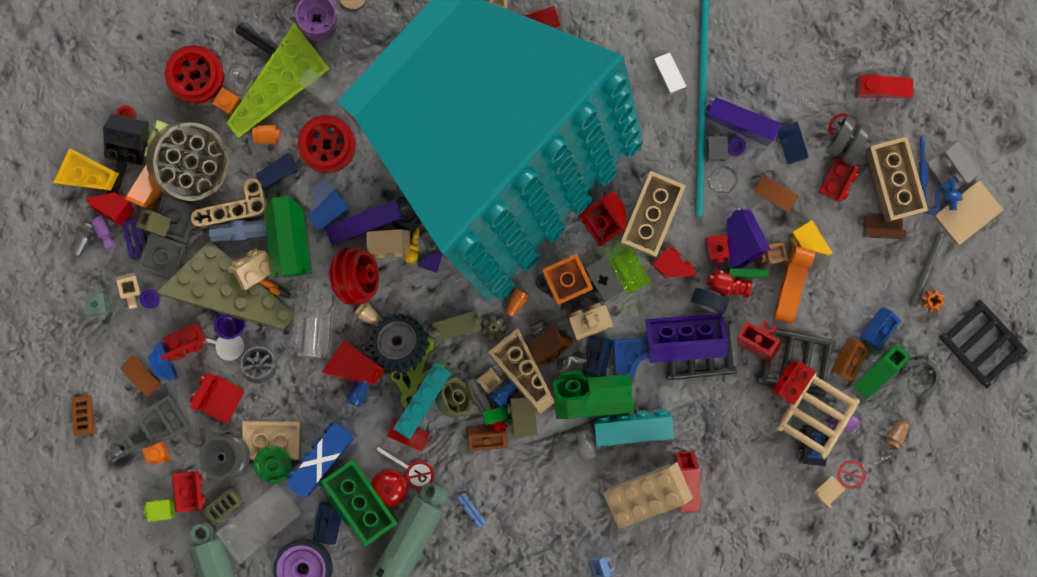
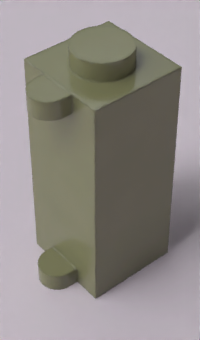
M472 311L432 323L433 328H430L433 339L441 342L481 330L482 327L477 311Z

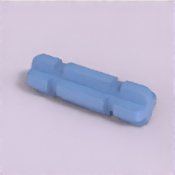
M462 493L457 497L458 503L463 505L462 508L469 518L474 520L473 523L477 528H480L485 524L484 518L479 515L480 513L473 503L469 502L467 495Z

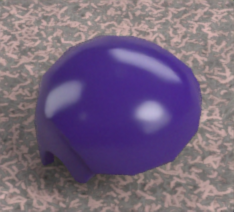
M228 314L217 315L213 323L216 334L226 340L235 339L245 329V320L234 318Z

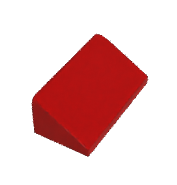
M555 6L524 15L550 27H560Z
M394 419L387 437L423 451L430 433L417 428L409 439L393 429L398 422V419Z

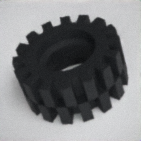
M399 197L396 200L399 210L403 207L412 208L406 197ZM415 211L410 221L399 219L392 222L397 229L407 231L415 230L422 224Z

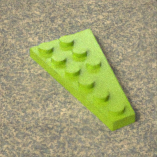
M295 23L227 121L228 126L238 138L330 70Z

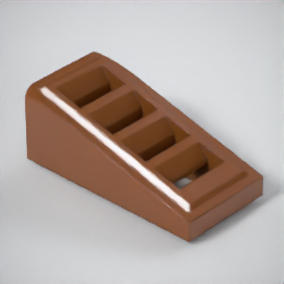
M92 395L72 397L74 436L97 433ZM87 401V405L78 406L77 402ZM87 409V413L79 414L78 410ZM88 417V420L80 421L79 418ZM88 424V428L81 429L80 425Z

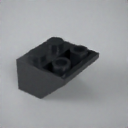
M111 114L103 126L104 157L142 165L149 138L148 122Z

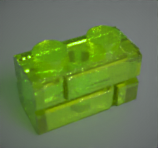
M633 249L611 260L613 264L610 266L615 275L619 274L622 281H620L624 292L628 291L630 294L651 283Z

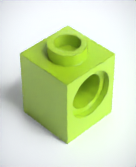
M174 498L146 502L144 516L147 517L148 522L175 518Z

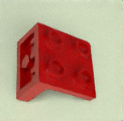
M192 324L163 337L168 353L160 357L161 360L168 359L169 362L185 358V353H196L203 350L202 346L208 343L200 324Z

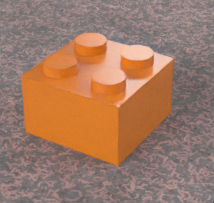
M578 254L541 270L557 306L593 290Z

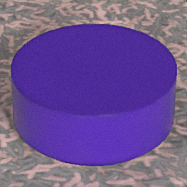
M733 137L728 141L729 155L737 157L745 151L746 144L742 138Z
M147 289L141 293L140 303L145 308H155L160 303V296L155 290Z

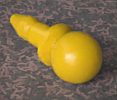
M418 228L412 234L409 254H403L405 262L409 264L415 263L418 260V251L420 249L417 247L420 237Z

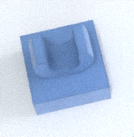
M610 557L589 560L594 577L611 576L610 572L614 571V567L608 568L607 562L611 560Z

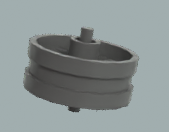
M264 347L248 349L240 360V367L244 377L254 384L268 382L276 373L277 364L274 356L269 349ZM260 354H265L266 356L261 360ZM268 359H272L273 364H264ZM247 361L253 364L245 367ZM265 368H269L270 371L265 374ZM254 369L252 376L246 373V371ZM257 373H262V376L256 377Z

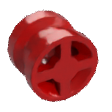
M736 277V286L732 295H741L748 299L752 288V280L744 281Z

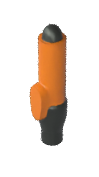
M265 278L258 282L275 295L287 299L291 296V293L287 292L284 288Z

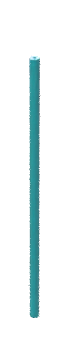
M701 0L695 217H703L709 0Z

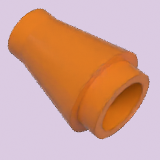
M516 287L514 291H511L505 312L515 317L516 313L528 301L529 294Z

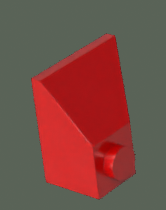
M615 191L602 197L579 215V218L599 247L626 229L625 205Z

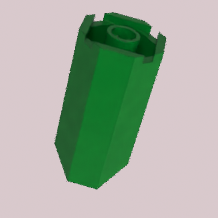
M288 196L272 198L264 211L272 277L279 278V276L283 275L286 278L306 275V272L309 274L313 273L307 232L306 209Z
M580 371L563 372L558 380L555 379L553 381L556 419L634 413L630 374L600 377L587 376L586 378Z

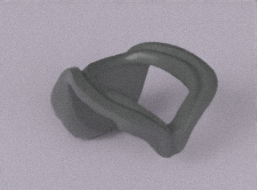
M573 339L574 344L557 357V368L560 372L567 370L571 362L583 364L587 361L586 356L579 351Z

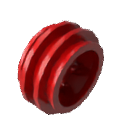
M197 45L185 46L175 51L167 61L164 72L166 85L172 94L182 101L191 104L206 103L216 97L223 87L225 78L223 65L218 57L207 48ZM199 59L204 60L203 65H198ZM189 61V67H184L183 65ZM208 70H211L210 77L206 73ZM200 73V78H195V80H193L194 75H198ZM179 74H184V79L180 81ZM192 85L193 90L187 91V86Z
M321 115L313 117L304 124L298 135L297 146L299 155L306 165L317 172L330 174L341 171L349 165L355 155L356 140L353 131L345 121L337 116ZM333 128L334 132L332 134H328L327 129ZM316 132L320 133L319 138H314L313 135ZM339 137L344 138V142L342 144H339L337 142ZM330 141L331 149L325 150L326 146L324 144ZM316 146V152H311L310 147ZM337 151H340V155L338 157H335L334 155L337 153ZM321 156H327V161H321Z
M354 246L343 248L333 256L329 265V282L335 296L345 304L352 306L365 304L375 296L379 287V271L374 257L368 251Z

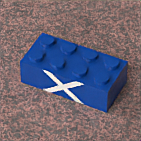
M340 421L332 422L323 431L325 433L324 437L318 438L311 446L313 451L305 454L299 461L301 466L293 469L287 476L289 481L286 485L303 499L310 496L357 437L353 431Z

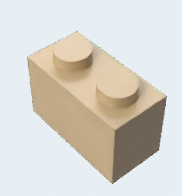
M401 229L367 232V251L374 256V259H386V255H392V258H403V254H409L410 231Z

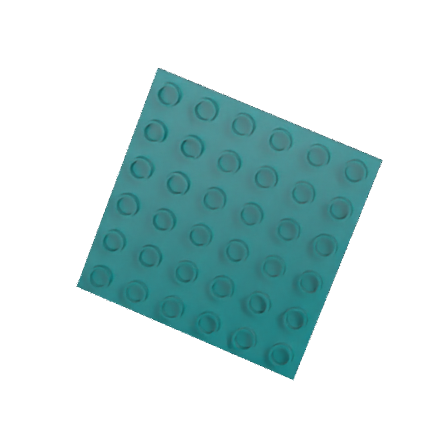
M430 0L337 101L366 135L439 250L489 302L494 297L501 300L509 294L515 284L511 280L520 268L526 272L537 263L541 254L536 250L546 240L550 243L558 240L566 230L567 226L563 221L572 211L577 215L581 214L592 201L589 192L598 183L603 187L609 184L618 172V168L614 165L623 155L632 158L644 143V140L640 138L642 135L640 121L625 60L621 54L484 0Z

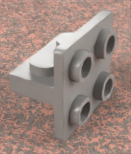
M959 142L927 163L941 185L944 183L950 184L948 179L956 178L955 190L972 181L980 173Z

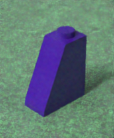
M740 208L732 213L733 215L727 219L729 258L732 269H742L771 250L752 210Z

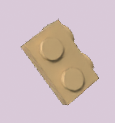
M257 249L248 252L245 258L232 262V266L227 268L229 273H234L242 290H247L272 274L270 258L267 252Z

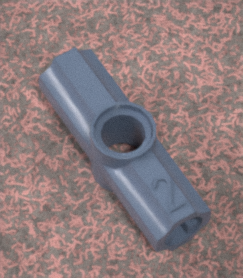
M247 220L231 221L229 224L210 225L209 237L211 242L229 240L237 242L246 241L249 238L267 237L265 220L248 222Z

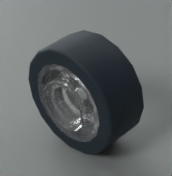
M695 288L691 303L710 312L725 314L729 299L709 289Z

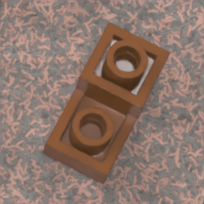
M764 175L753 191L787 212L790 211L798 198L797 194Z
M132 354L120 367L130 381L148 397L162 384L153 371L145 367L137 355Z

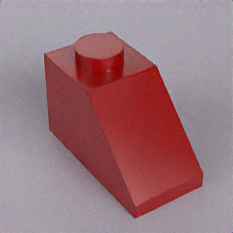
M115 192L87 198L85 201L91 209L120 227L135 210L131 201L125 199L126 196L124 194L120 196Z

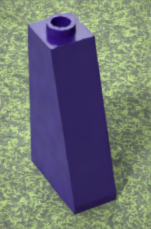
M717 97L713 102L709 101L705 109L708 112L706 118L765 146L770 145L774 141L782 124Z

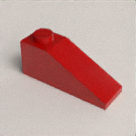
M860 75L856 78V98H913V79L885 75Z

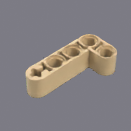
M249 179L244 184L245 200L197 209L192 213L191 221L198 227L207 228L210 225L226 224L231 221L263 216L268 206L265 189L258 180ZM252 184H258V191L255 193L250 192ZM257 202H261L262 209L255 212L254 205ZM238 206H242L243 213L236 216L235 209ZM219 210H223L224 217L218 220L216 214ZM201 215L205 217H211V219H202V222L198 221V219L201 218Z

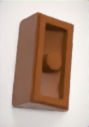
M848 338L831 371L852 382L870 348L855 339Z
M493 425L468 427L469 451L507 448L506 429L495 431Z

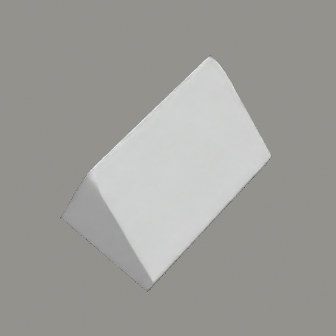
M670 53L653 60L669 95L686 87Z

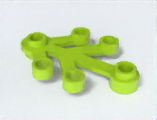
M429 337L427 339L430 346L427 350L425 349L426 355L425 357L422 356L421 363L417 362L415 371L412 367H410L409 371H406L411 380L409 389L402 379V372L400 373L401 377L399 380L393 377L397 371L391 374L392 380L397 383L402 392L400 401L404 408H407L409 405L406 401L407 397H414L418 385L424 381L431 370L429 369L422 373L428 352L434 348V341Z

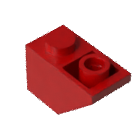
M667 247L651 265L664 278L693 277L696 274L694 271L695 267L689 261L684 262L680 258L681 254L674 248L670 249Z

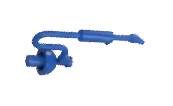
M920 136V183L926 201V186L928 185L927 161H925V140L923 136ZM956 178L948 179L950 184L944 183L936 189L935 209L933 211L928 210L925 213L932 215L939 210V191L941 189H950V191L945 193L943 201L949 202V210H957V201H962L963 198L961 193L955 190Z

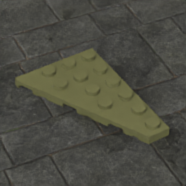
M211 241L157 291L160 297L165 296L181 303L186 302L195 307L218 311L220 314H228L241 320H250L263 326H271L280 331H283L296 318L292 311L261 284L256 283L247 290H242L234 273H229L227 270L234 261Z

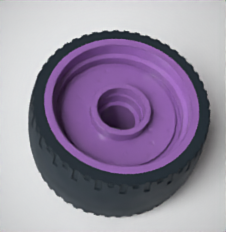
M297 539L286 544L277 554L273 565L274 577H331L333 571L332 558L329 552L321 543L312 539ZM300 563H306L308 565V572H302L300 570Z

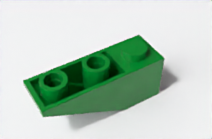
M890 344L853 387L868 399L896 374L911 356L898 344Z

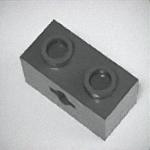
M606 257L584 269L590 283L595 287L593 293L598 301L601 299L602 302H605L624 291ZM599 276H601L602 278H607L605 286L603 284H598V281L600 280Z

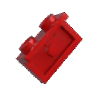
M199 471L171 474L175 512L202 510L205 499L203 493L201 494L200 486L203 485V479Z

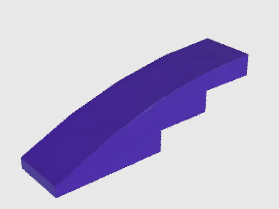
M393 200L326 227V231L333 246L402 219V215L397 201Z

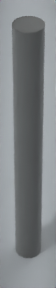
M936 235L909 303L913 307H917L943 242V235Z

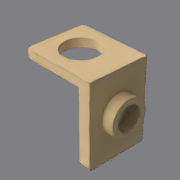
M831 475L813 494L825 507L831 509L832 506L830 504L845 491V488Z

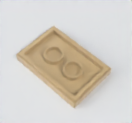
M980 180L961 194L963 200L957 201V210H949L948 204L934 215L957 246L1004 210Z
M242 421V439L250 449V460L255 459L256 454L261 448L269 445L282 447L288 451L292 460H300L301 421Z

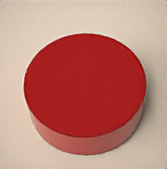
M123 105L116 111V115L132 119L137 117L136 111L128 105Z

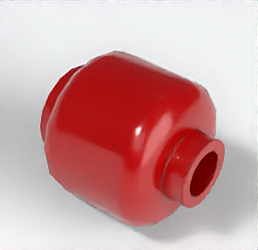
M716 270L713 274H709L706 284L709 285V291L727 297L732 295L736 281L734 276H731L729 273Z

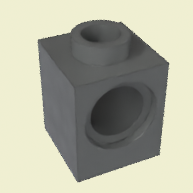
M714 133L706 139L707 162H726L728 160L727 136H722V133Z

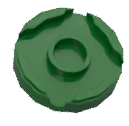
M276 445L261 448L253 462L256 475L269 483H279L285 480L290 474L293 465L288 451Z

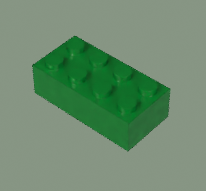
M351 460L318 484L361 548L367 546L397 524L354 460Z

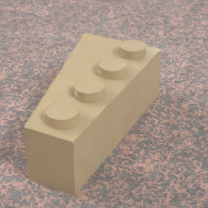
M518 328L488 352L496 365L539 414L555 403Z

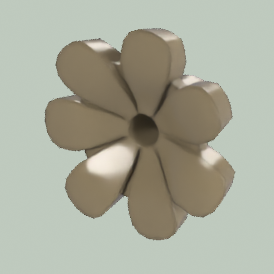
M492 315L490 321L487 319L483 321V325L486 328L482 329V333L485 335L489 334V340H494L495 336L499 340L502 339L503 335L501 332L507 331V327L502 326L505 320L503 318L497 320V317Z

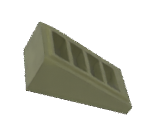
M232 487L202 512L211 524L215 526L242 505L244 500ZM228 495L236 503L235 505H232L231 502L228 500ZM224 500L230 509L227 510L221 501ZM217 504L224 512L222 515L215 507ZM212 509L219 518L215 520L209 510Z

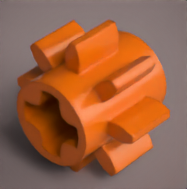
M937 289L933 290L932 294L929 290L925 291L926 296L920 297L923 300L921 308H928V313H932L933 308L936 312H940V306L946 305L942 299L945 295L937 294ZM930 298H933V300L936 301V303L933 304V302L930 301Z

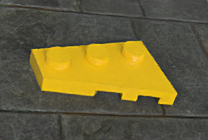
M69 148L53 183L111 191L119 173Z

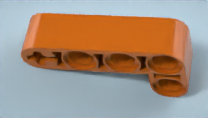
M799 246L791 248L773 319L793 324L806 274L814 261V250Z

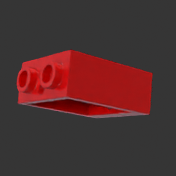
M791 360L770 393L785 403L795 405L816 371L801 361Z

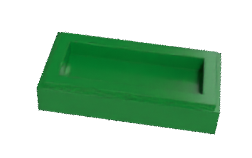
M727 269V273L739 278L768 277V270Z

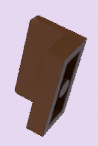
M866 214L864 216L863 237L900 240L906 238V230H902L903 218L885 223L883 215Z
M550 325L532 340L527 347L536 365H549L574 343L571 337H561L556 325Z

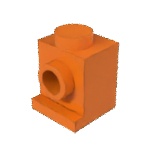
M166 441L142 449L147 464L152 463L155 466L172 459Z

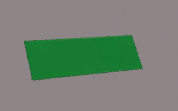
M508 406L483 411L485 425L511 419V414H508Z

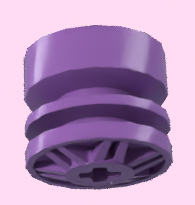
M301 0L297 5L296 20L298 28L307 39L324 41L336 31V10L331 0ZM315 17H316V19H319V18H320L321 22H320V23H318L317 21L314 22V18H315Z

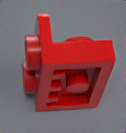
M835 158L818 193L837 203L843 199L846 200L850 193L848 188L851 182L854 183L859 175L857 172L859 167L856 165L851 166Z

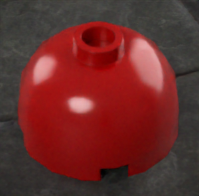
M384 469L378 472L371 481V486L386 508L401 504L409 490L406 477L395 469Z

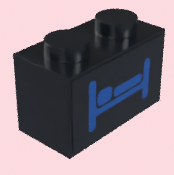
M803 425V428H800L799 431L823 447L829 439L827 435L811 425ZM801 442V448H798L797 459H800L799 463L826 466L827 457L822 459L819 456L820 453Z

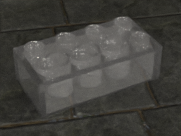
M279 482L215 534L240 564L304 511L281 482Z

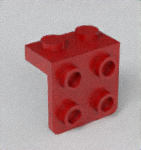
M214 373L204 374L198 383L200 385L198 391L194 392L189 400L191 402L189 407L195 411L200 410L223 423H228L245 391Z

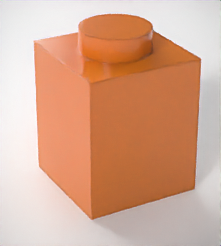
M222 87L212 104L231 116L242 100Z

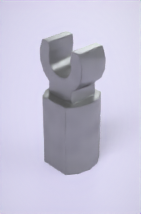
M90 223L83 225L81 233L76 235L68 249L69 251L78 256L83 254L90 241L89 237L95 230L93 225Z

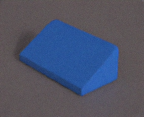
M881 307L860 337L879 351L901 320L891 310Z

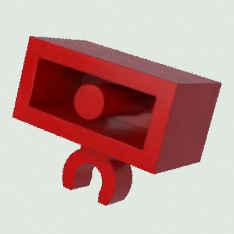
M764 320L760 329L747 321L737 335V345L771 363L780 350L781 340L772 336L776 332V325L772 329H766L768 321Z

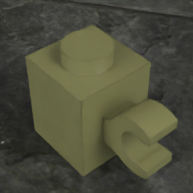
M142 208L136 227L165 237L170 227L171 218Z

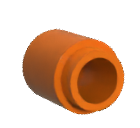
M276 125L257 126V128L252 129L253 142L259 145L277 144L278 140H281L280 128L277 129Z

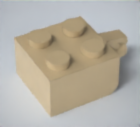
M598 303L588 307L589 311L583 313L581 309L570 314L571 318H568V322L575 341L613 327L606 305L601 306Z

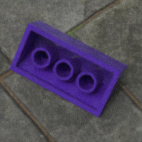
M722 313L645 319L647 350L650 363L727 357L728 339Z

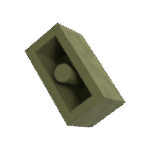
M525 397L511 398V403H507L508 414H512L513 422H509L510 434L514 433V438L538 435L535 408Z

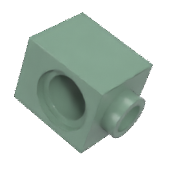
M99 293L84 296L87 316L112 313L109 294Z

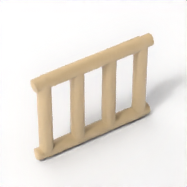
M815 373L795 405L789 404L775 429L780 432L782 430L820 453L819 456L822 459H826L858 407L860 399L849 397L818 378ZM811 383L848 404L849 406L845 413L841 414L807 393ZM804 399L838 420L839 423L834 431L799 410L797 406L800 401ZM791 416L798 417L830 437L825 446L823 447L788 425L787 423Z

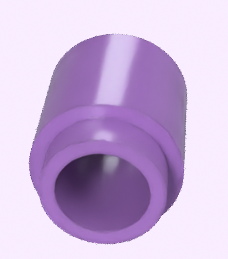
M853 413L843 431L853 432L854 428L858 427V417H855V413ZM830 416L829 427L835 429L839 421Z

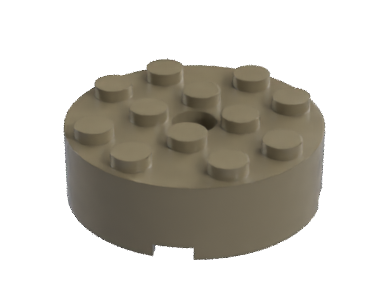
M179 122L166 126L154 136L148 147L146 165L152 182L161 192L173 198L196 201L215 193L221 187L228 173L229 156L221 137L214 130L199 123ZM188 157L191 159L189 166H187L185 161Z

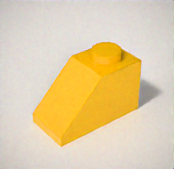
M812 220L790 233L791 238L789 239L793 246L814 250L815 254L822 256L832 254V251Z

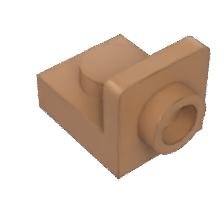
M784 242L770 244L771 250L757 258L759 267L789 260Z

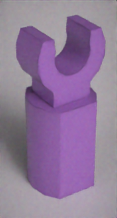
M104 216L91 220L98 237L103 240L106 249L110 250L116 247L111 237L112 232Z

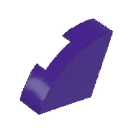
M428 255L420 262L418 267L437 273L443 255Z

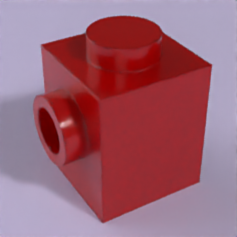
M726 234L705 238L708 261L713 260L714 264L723 263L726 258L730 257Z

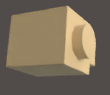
M130 273L115 277L120 298H126L129 309L137 308L134 296L140 295L135 274Z

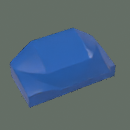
M158 343L148 356L154 375L169 381L179 379L173 361L169 362L168 359L161 360L160 356L168 353L165 343Z

